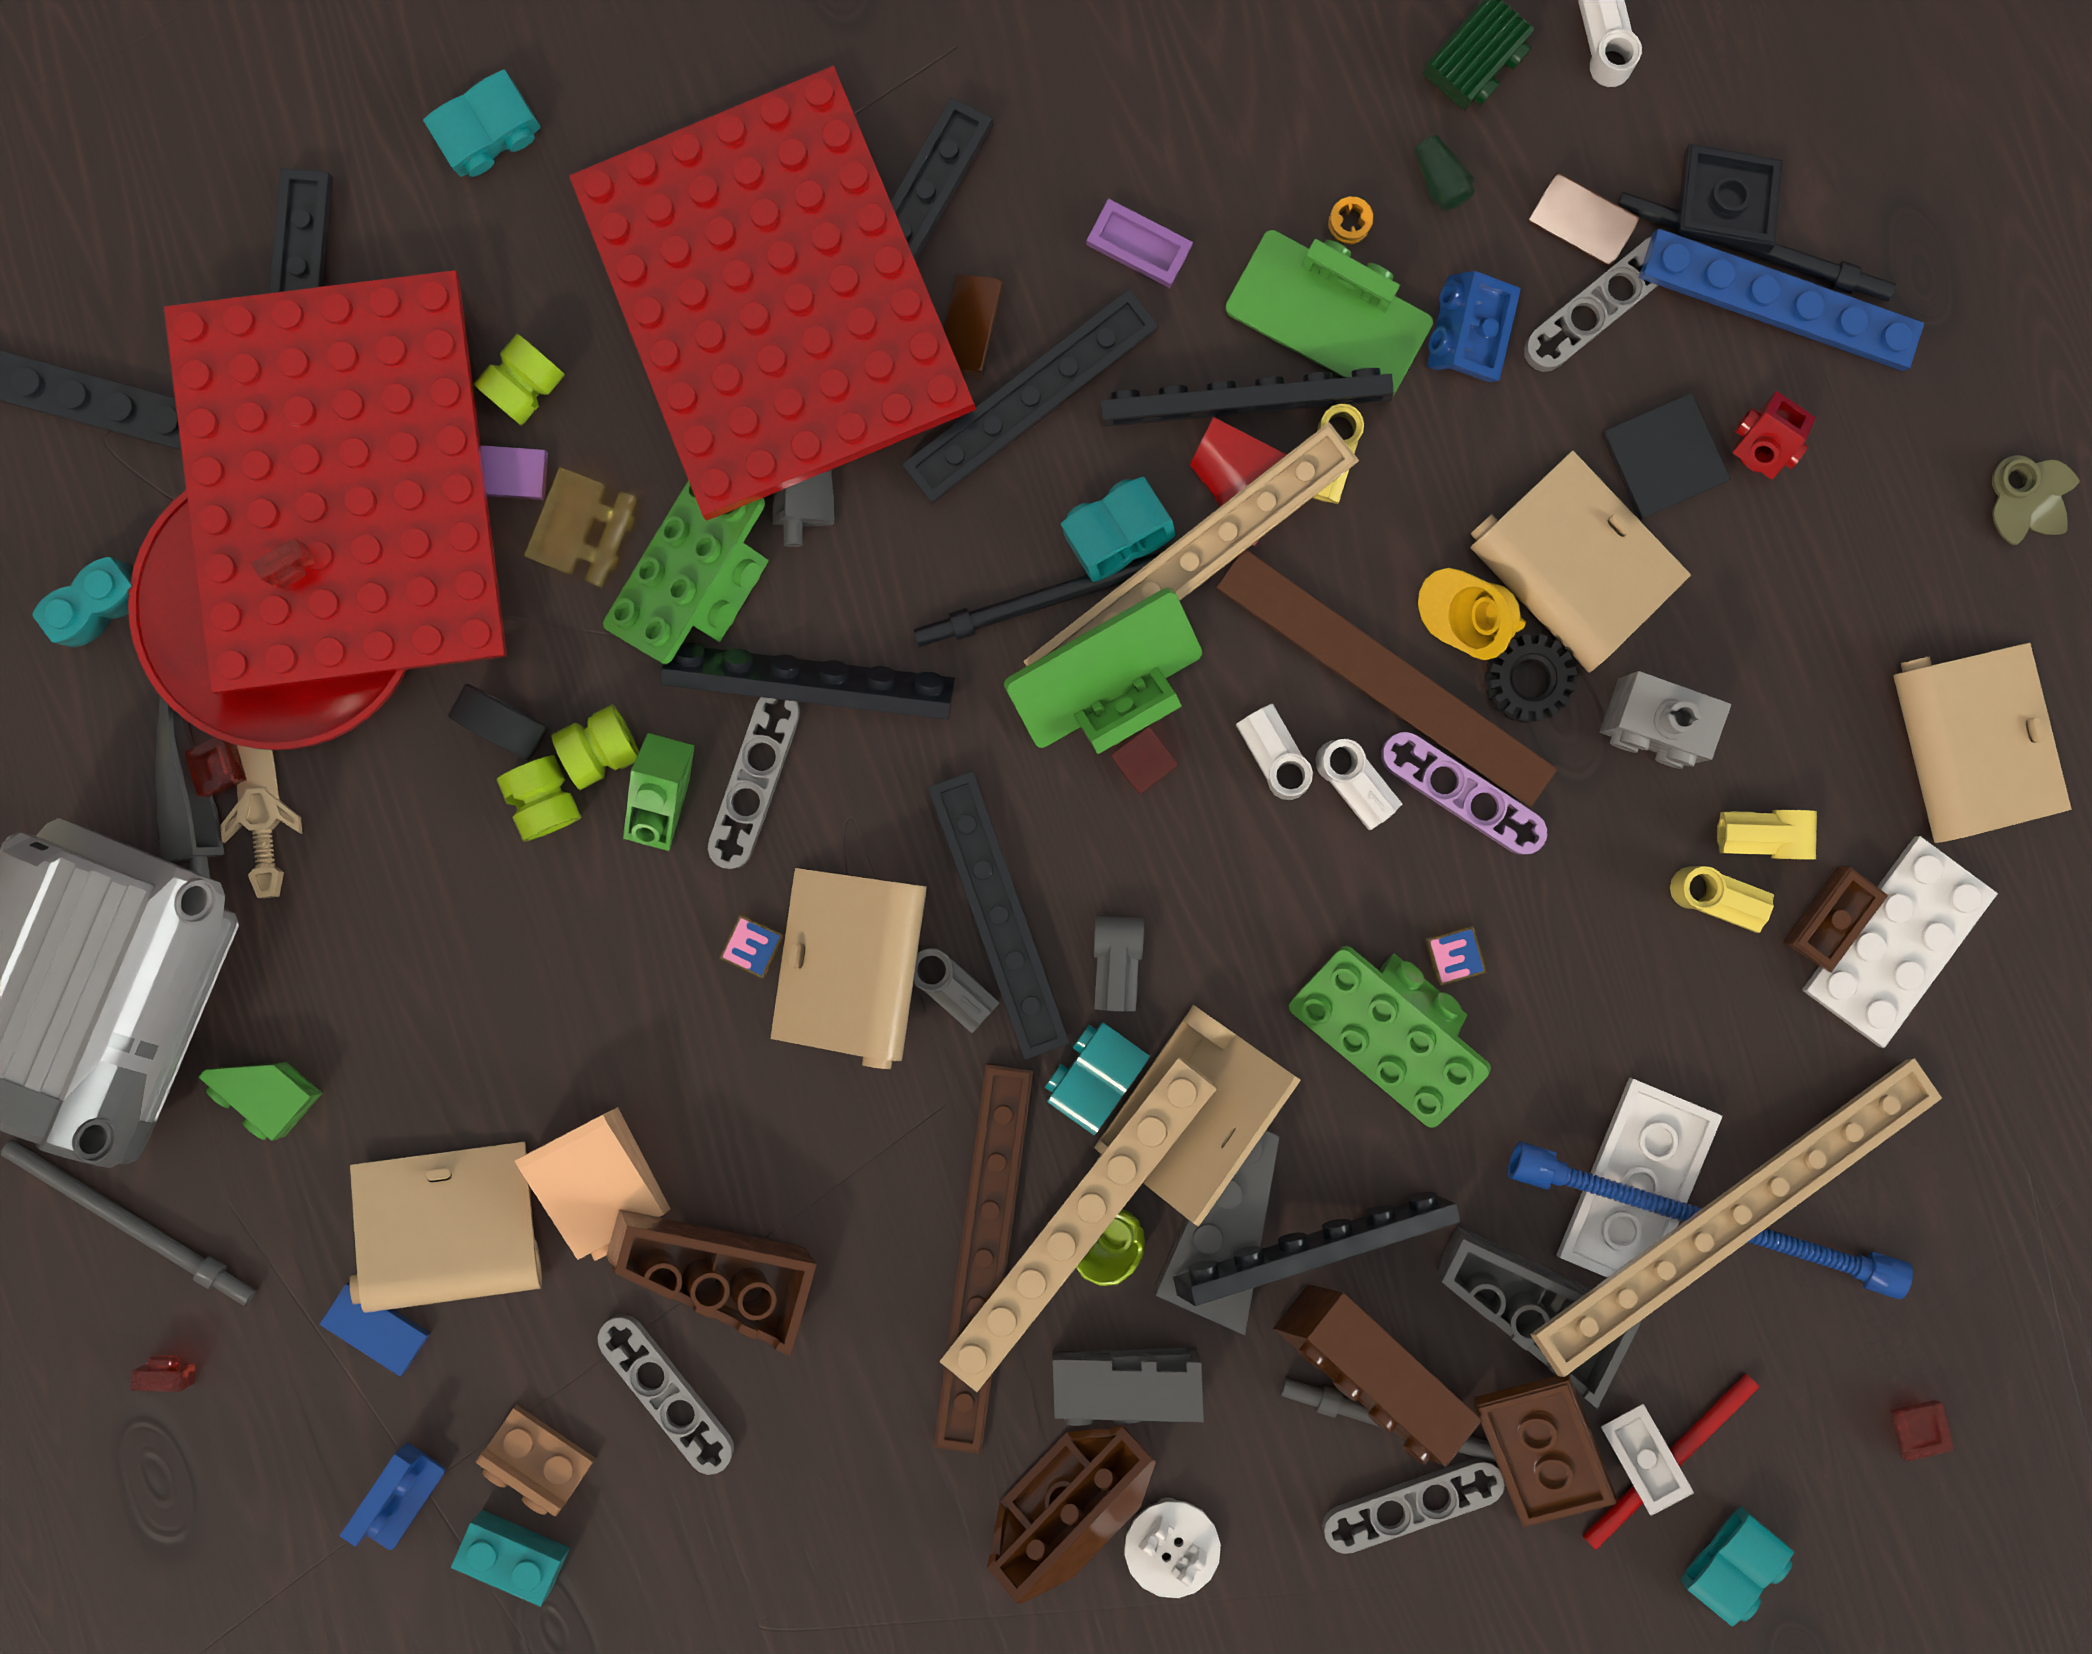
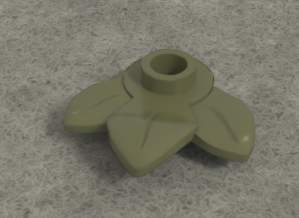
M2021 455L2011 456L2002 460L1995 467L1992 474V486L1998 495L1992 510L1994 524L2003 539L2011 545H2018L2024 539L2029 529L2043 535H2061L2066 533L2068 530L2067 512L2061 495L2068 493L2079 484L2080 480L2066 464L2057 460L2035 463L2032 459ZM2011 472H2015L2021 477L2022 484L2019 489L2012 487L2009 483Z

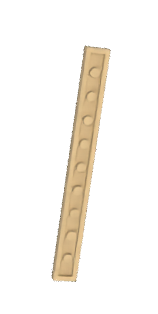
M1906 1059L1530 1334L1556 1374L1565 1377L1941 1100L1942 1097L1916 1059Z

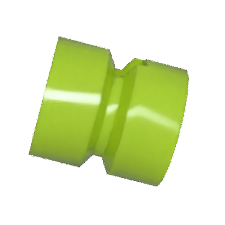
M516 334L500 352L501 365L490 364L473 385L522 426L539 407L536 397L539 394L549 395L565 377V374L519 334Z
M613 704L593 713V716L588 718L587 728L575 722L551 735L554 747L565 770L580 790L604 779L605 766H609L614 770L624 769L634 764L639 754L638 747L628 726Z
M554 755L521 765L496 779L506 804L515 805L517 808L512 818L523 842L555 832L582 818L572 794L563 792L560 788L565 778Z

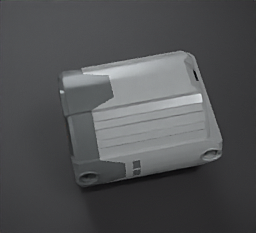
M60 818L47 823L36 836L18 831L7 837L0 848V1131L37 1143L36 1147L41 1151L106 1168H112L118 1164H130L142 1158L239 927L236 913L224 908L225 894L221 883Z

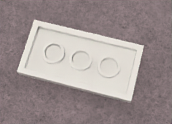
M1915 836L1878 885V888L1888 895L1832 973L1819 966L1802 989V991L1860 1034L1882 1048L1886 1047L1998 894L1921 836Z
M1629 1078L1590 1173L1687 1204L1722 1115ZM1583 1190L1556 1255L1559 1258L1608 1278L1678 1226L1679 1221Z

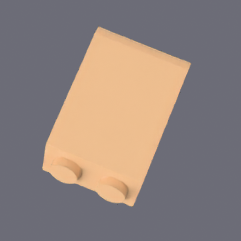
M618 1107L515 1160L520 1172L577 1260L590 1253L594 1261L607 1255L619 1209L659 1218L671 1209Z

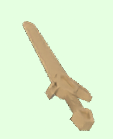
M235 745L238 803L220 825L222 842L226 843L242 826L252 831V835H255L252 837L255 840L253 844H256V846H253V849H256L254 854H257L254 858L257 859L255 863L258 865H255V869H252L248 876L257 898L279 897L284 872L275 867V863H272L275 859L272 858L274 854H271V852H274V849H271L273 844L270 843L273 840L270 839L272 838L270 834L280 821L303 834L301 817L279 798L273 750Z

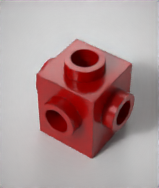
M1775 391L1759 412L1751 408L1742 418L1735 429L1740 438L1733 454L1738 456L1742 463L1750 470L1761 472L1773 480L1784 466L1791 470L1802 458L1808 448V445L1804 442L1807 440L1816 417L1778 391Z

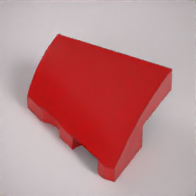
M1213 417L1190 463V467L1200 481L1207 485L1215 496V501L1221 507L1287 454ZM1256 541L1251 546L1255 547L1258 541Z

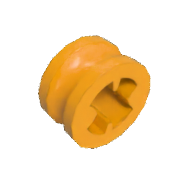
M1351 196L1343 198L1334 205L1329 216L1328 227L1330 233L1337 241L1343 244L1358 243L1367 236L1373 224V213L1365 200ZM1346 210L1347 215H1349L1351 210L1357 211L1360 214L1358 224L1362 228L1356 231L1355 227L1352 226L1350 231L1344 230L1341 227L1343 217L1339 213Z

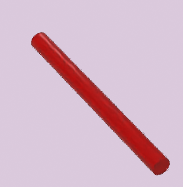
M1745 1373L1670 1448L1679 1467L1760 1388L1748 1374ZM1634 1485L1582 1535L1595 1550L1643 1504Z

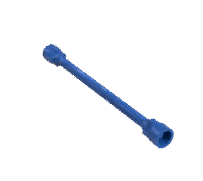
M1522 1141L1516 1144L1509 1160L1508 1177L1510 1179L1546 1190L1550 1188L1551 1184L1572 1186L1575 1189L1578 1188L1597 1196L1601 1195L1603 1198L1607 1197L1632 1207L1636 1206L1639 1209L1642 1208L1643 1210H1648L1661 1216L1665 1215L1668 1218L1671 1217L1683 1222L1702 1209L1685 1202L1681 1203L1678 1200L1675 1201L1674 1199L1657 1195L1656 1193L1652 1194L1649 1191L1646 1192L1621 1182L1617 1183L1592 1173L1588 1174L1585 1171L1582 1172L1581 1170L1570 1168L1567 1163L1557 1160L1556 1152ZM1767 1228L1748 1241V1243L1752 1242L1754 1245L1758 1244V1246H1763L1770 1250L1783 1254L1786 1253L1799 1259L1850 1273L1853 1278L1862 1280L1864 1289L1898 1300L1906 1296L1913 1279L1911 1263L1873 1251L1868 1253V1257L1848 1255L1847 1253H1842L1829 1247L1825 1248L1822 1245L1819 1246V1244H1813V1242L1800 1238L1796 1239L1794 1236L1785 1235L1784 1233Z

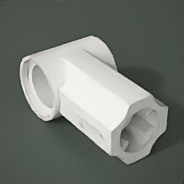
M1578 0L1592 55L1590 72L1593 79L1606 87H1616L1623 84L1631 75L1642 54L1641 43L1631 29L1625 1ZM1615 51L1623 56L1625 64L1616 65L1611 63L1607 59L1605 52Z
M1270 704L1236 723L1274 795L1285 800H1293L1303 795L1312 782L1313 771L1310 763L1300 753L1274 705ZM1292 764L1298 767L1303 775L1302 785L1295 789L1282 787L1276 777L1277 770L1281 766Z
M1349 739L1332 740L1323 744L1318 750L1315 761L1319 774L1324 779L1330 781L1368 830H1372L1377 825L1383 823L1402 805L1401 801L1366 759V754L1362 747L1355 741ZM1338 747L1344 748L1351 756V766L1342 775L1337 774L1330 766L1331 753Z

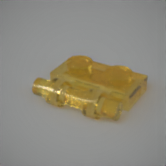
M559 467L524 556L571 576L578 559H583L591 563L584 581L603 587L609 570L614 572L619 560L615 554L625 531L630 532L635 518L631 514L637 498L627 493L619 492L614 508L601 504L607 486ZM595 518L607 523L598 548L585 544Z

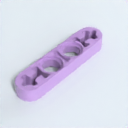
M1400 732L1389 737L1384 742L1381 749V760L1384 767L1391 774L1507 850L1516 854H1532L1545 844L1547 827L1539 815L1425 740L1409 732ZM1409 742L1413 746L1410 752L1411 755L1421 762L1426 760L1427 753L1434 757V761L1429 763L1423 770L1420 781L1413 777V774L1419 770L1418 767L1409 762L1403 763L1400 767L1394 763L1397 756L1391 750L1394 744L1396 746H1403ZM1438 767L1450 768L1456 775L1457 784L1455 789L1449 794H1440L1432 788L1430 777L1432 772ZM1479 793L1491 795L1497 804L1495 815L1487 821L1477 819L1471 811L1472 799ZM1507 807L1514 810V813L1508 819L1515 824L1524 825L1528 821L1533 824L1530 830L1531 834L1535 836L1533 842L1524 841L1518 845L1515 842L1518 834L1508 826H1502L1500 834L1493 829L1504 819Z

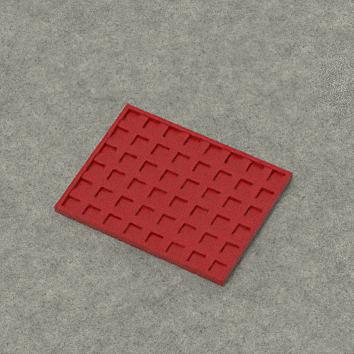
M834 66L569 175L702 516L706 521L976 410Z
M456 270L164 306L212 693L221 694L507 657L460 279Z

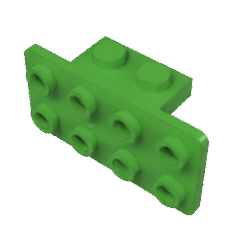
M1275 230L1267 231L1228 299L1225 307L1226 313L1237 321L1342 378L1352 377L1351 372L1353 370L1380 368L1381 375L1392 374L1393 391L1395 394L1433 325L1432 317L1395 296L1400 285L1392 281L1394 276L1391 272L1374 263H1368L1366 267L1350 258L1351 252L1343 245L1332 240H1326L1323 243L1315 239L1310 249Z
M688 480L603 622L604 628L662 664L672 661L692 626L720 642L769 562L768 559L743 543L764 509V499L761 498L706 521L702 516Z
M1164 588L1009 676L1004 682V687L1037 747H1046L1081 727L1093 748L1099 754L1182 707L1176 693L1166 678L1199 660L1202 656V649L1177 595L1171 588Z
M1343 946L1293 997L1289 1004L1290 1012L1428 1127H1437L1490 1073L1491 1066L1489 1062L1458 1037L1467 1017V1014L1461 1010L1459 1003L1451 995L1436 989L1424 979L1422 972L1414 964L1403 961L1395 953L1378 970L1353 948Z

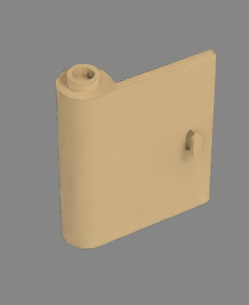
M1571 451L1503 517L1497 520L1491 514L1471 533L1477 540L1470 547L1475 554L1588 673L1605 661L1691 576L1680 562L1574 451Z
M2031 643L1937 665H1932L1930 656L1900 663L1903 673L1895 674L1893 677L1934 843L1960 839L2072 810Z
M795 868L770 1039L862 1056V1065L872 1068L891 1069L892 1061H902L927 887Z
M1193 1005L1094 1148L1101 1153L1100 1158L1179 1057L1184 1059L1218 1086V1088L1143 1183L1199 1227L1301 1080Z
M518 1142L350 1165L357 1275L350 1276L352 1303L354 1305L361 1304L363 1312L368 1313L541 1289V1262L537 1241L534 1238L530 1185L515 1160L527 1154L526 1143ZM450 1178L449 1180H446V1181L429 1182V1181H433V1180H440V1179Z

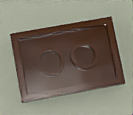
M1569 1374L1565 1377L1555 1375L1474 1398L1475 1409L1482 1420V1427L1523 1528L1616 1504V1494Z

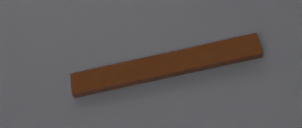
M1245 550L1237 557L1216 587V590L1528 809L1533 806L1558 770L1249 551Z
M987 1063L985 1066L947 1351L1006 1276L1033 1070ZM944 1366L933 1448L981 1454L992 1374L980 1390L976 1392Z

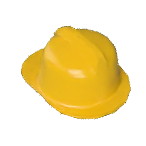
M1453 568L1437 570L1425 579L1419 591L1418 608L1421 619L1429 632L1442 642L1478 659L1488 660L1497 658L1507 649L1510 640L1515 636L1516 632L1524 629L1526 621L1521 618L1519 604L1514 594L1504 586L1488 583L1462 570Z

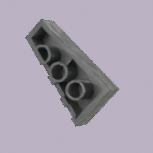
M1268 1128L1198 1227L1184 1217L1153 1287L1157 1297L1243 1335L1246 1333L1253 1288L1194 1306L1177 1296L1173 1277L1189 1272L1188 1267L1194 1263L1206 1260H1214L1218 1263L1234 1258L1233 1253L1241 1248L1250 1246L1261 1247L1280 1137L1275 1131Z
M1457 1225L1436 1267L1442 1283L1486 1319L1495 1323L1511 1336L1513 1341L1524 1350L1532 1353L1548 1366L1550 1371L1557 1375L1530 1334L1593 1288ZM1641 1321L1569 1373L1574 1388L1597 1409Z

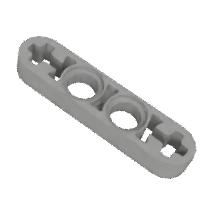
M1651 237L1643 241L1535 329L1526 340L1524 346V357L1531 367L1542 372L1558 368L1659 286L1649 282V285H1646L1643 279L1638 278L1640 272L1637 269L1643 265ZM1633 262L1634 267L1629 265L1628 263ZM1615 276L1626 277L1633 285L1632 297L1626 301L1614 299L1608 291L1609 280ZM1578 306L1591 308L1596 314L1597 322L1595 327L1590 331L1577 329L1571 320L1574 308ZM1559 321L1561 328L1556 326L1554 323ZM1563 329L1568 337L1553 351L1557 358L1553 359L1549 354L1541 358L1536 352L1541 346L1538 338L1548 342ZM1570 339L1575 341L1576 344L1571 345Z
M760 697L755 706L709 838V856L716 865L722 868H740L750 860L800 719V707L797 701H785L784 707L791 712L788 720L780 719L775 729V733L785 734L781 744L769 736L756 735L759 725L766 730L769 729L771 716L765 712L768 704L776 705L779 699ZM761 743L772 746L776 754L773 766L764 771L754 769L749 762L751 749ZM741 789H752L759 796L760 805L753 815L741 816L734 809V796ZM727 816L739 823L753 824L750 834L740 830L737 844L744 847L741 856L733 855L730 861L723 859L724 851L718 848L719 841L729 840L734 829L733 826H724Z
M620 1314L610 1318L601 1327L598 1334V1346L602 1354L698 1472L711 1475L723 1471L731 1461L734 1453V1443L729 1433L636 1318L627 1314ZM613 1326L619 1331L624 1330L626 1327L631 1330L632 1335L628 1339V1343L635 1352L642 1345L649 1351L639 1356L630 1368L624 1362L632 1355L623 1344L615 1348L610 1343L614 1336V1332L611 1329ZM646 1362L657 1363L664 1371L663 1384L657 1388L645 1387L638 1379L639 1367ZM684 1400L692 1405L695 1416L690 1424L679 1426L670 1420L668 1408L672 1402ZM701 1421L708 1425L701 1432L704 1439L709 1444L718 1441L723 1446L719 1452L721 1460L718 1462L713 1457H709L706 1460L701 1457L700 1453L704 1449V1445L697 1436L693 1438L691 1443L684 1437L693 1433Z
M1472 1458L1330 1509L1323 1519V1535L1329 1546L1336 1552L1343 1554L1354 1553L1491 1505L1503 1494L1504 1479L1499 1468L1494 1463L1479 1458ZM1482 1470L1486 1476H1493V1479L1487 1482L1488 1490L1484 1493H1480L1476 1487L1461 1490L1467 1498L1459 1502L1457 1490L1450 1481V1479L1458 1477V1482L1461 1486L1473 1483L1475 1481L1474 1472ZM1431 1485H1442L1449 1493L1447 1504L1439 1510H1431L1425 1507L1422 1500L1425 1490ZM1386 1501H1396L1403 1506L1404 1513L1402 1519L1394 1526L1381 1524L1377 1520L1378 1508ZM1367 1509L1368 1518L1375 1532L1368 1534L1364 1524L1351 1530L1352 1538L1344 1541L1340 1534L1332 1536V1532L1338 1529L1337 1521L1339 1519L1346 1518L1349 1524L1362 1522L1364 1519L1359 1511Z

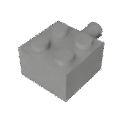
M1637 671L1618 678L1599 732L1611 736L1609 744L1633 753H1637L1638 749L1650 750L1657 753L1655 760L1664 765L1683 769L1684 765L1694 767L1695 763L1712 760L1732 704Z

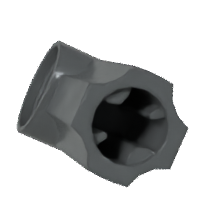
M1096 915L1093 958H1097L1094 1009L1136 1011L1138 961H1142L1144 917Z
M932 947L924 949L917 954L914 984L931 996L969 1032L973 1033L1000 1002L960 967L944 950ZM937 956L944 962L946 973L940 982L928 983L922 979L919 973V964L923 958Z

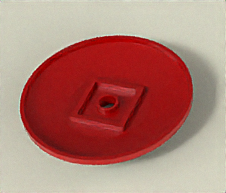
M187 490L173 500L161 513L140 547L133 567L130 581L132 587L129 591L128 600L129 624L138 659L148 679L165 702L183 719L217 739L239 746L263 750L299 749L333 740L351 731L379 710L395 692L407 670L221 694L212 693Z

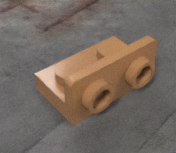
M516 1405L487 1448L475 1462L484 1468L482 1474L490 1482L502 1488H506L509 1485L523 1495L522 1501L533 1511L542 1515H546L549 1512L551 1515L557 1516L596 1458Z

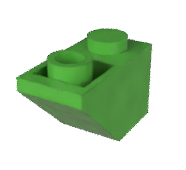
M650 733L647 734L631 769L623 839L670 851L690 781L694 745Z
M287 1062L217 1067L204 1070L198 1077L209 1086L206 1089V1093L216 1103L225 1108L232 1106L245 1117L242 1121L245 1128L262 1140L268 1137L273 1141L285 1137L322 1095L319 1089Z

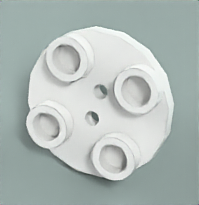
M1166 1497L1160 1499L1157 1503L1147 1506L1134 1517L1126 1533L1124 1554L1130 1574L1142 1588L1159 1597L1180 1598L1196 1593L1211 1580L1219 1565L1221 1544L1214 1523L1202 1509L1186 1501ZM1178 1537L1183 1539L1180 1545L1174 1543V1540ZM1169 1553L1171 1557L1168 1560H1164L1162 1555Z

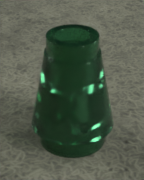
M1439 135L1431 136L1415 147L1414 152L1418 157L1425 184L1433 204H1438L1442 211H1448L1462 205L1474 195L1475 189L1472 185L1474 177L1447 145L1442 142Z

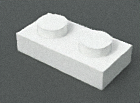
M1644 1404L1601 1426L1651 1516L1694 1494Z

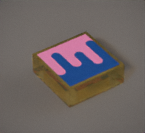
M739 915L720 959L763 979L770 968L784 938V934L746 916Z
M1473 926L1425 939L1438 985L1441 986L1487 973Z

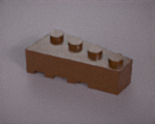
M619 1209L606 1255L615 1274L665 1298L681 1302L693 1308L695 1312L709 1319L714 1318L735 1328L737 1332L754 1340L756 1338L773 1346L775 1350L791 1357L817 1265L805 1247Z
M1308 1284L1273 1328L1294 1346L1309 1363L1333 1379V1384L1344 1395L1353 1401H1359L1369 1410L1367 1415L1379 1427L1388 1433L1394 1431L1405 1440L1402 1445L1403 1449L1424 1465L1430 1460L1447 1467L1482 1421L1343 1292Z

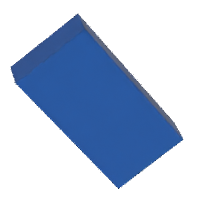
M350 1282L345 1284L319 1324L400 1377L406 1373L431 1334L394 1309L364 1313L361 1304L354 1305L352 1303Z

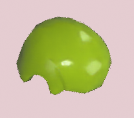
M1122 1209L1076 1267L1084 1279L1099 1286L1118 1285L1134 1273L1141 1263L1145 1252L1144 1229L1140 1227L1139 1220L1129 1211Z

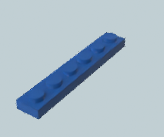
M1661 229L1656 230L1652 234L1638 277L1900 371L1911 368L1925 324Z

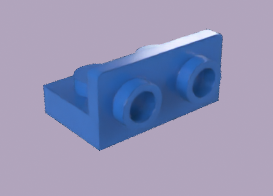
M1477 271L1449 275L1439 297L1441 306L1435 330L1429 339L1428 348L1430 353L1427 367L1434 370L1450 368L1486 382L1499 381L1521 288Z
M406 1443L393 1455L340 1534V1537L356 1547L369 1536L386 1549H394L444 1476L446 1468L410 1443Z

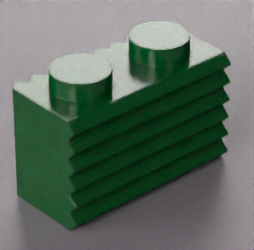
M1483 0L1427 62L1422 74L1462 110L1466 111L1474 101L1482 106L1499 87L1500 83L1495 77L1507 65L1513 71L1529 54L1532 47L1527 42L1534 28L1526 22L1525 18L1520 17L1518 12L1513 11L1510 5L1505 4L1504 0Z

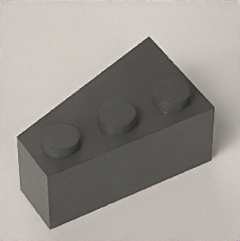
M1196 1346L1052 1352L1055 1419H1064L1066 1425H1089L1094 1422L1093 1420H1113L1114 1423L1132 1424L1141 1421L1204 1422L1202 1363Z

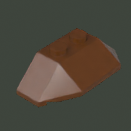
M1123 1426L1111 1427V1429L1066 1432L1000 1501L993 1534L992 1554H989L987 1564L988 1570L1019 1605L1074 1578L1141 1507L1156 1461Z

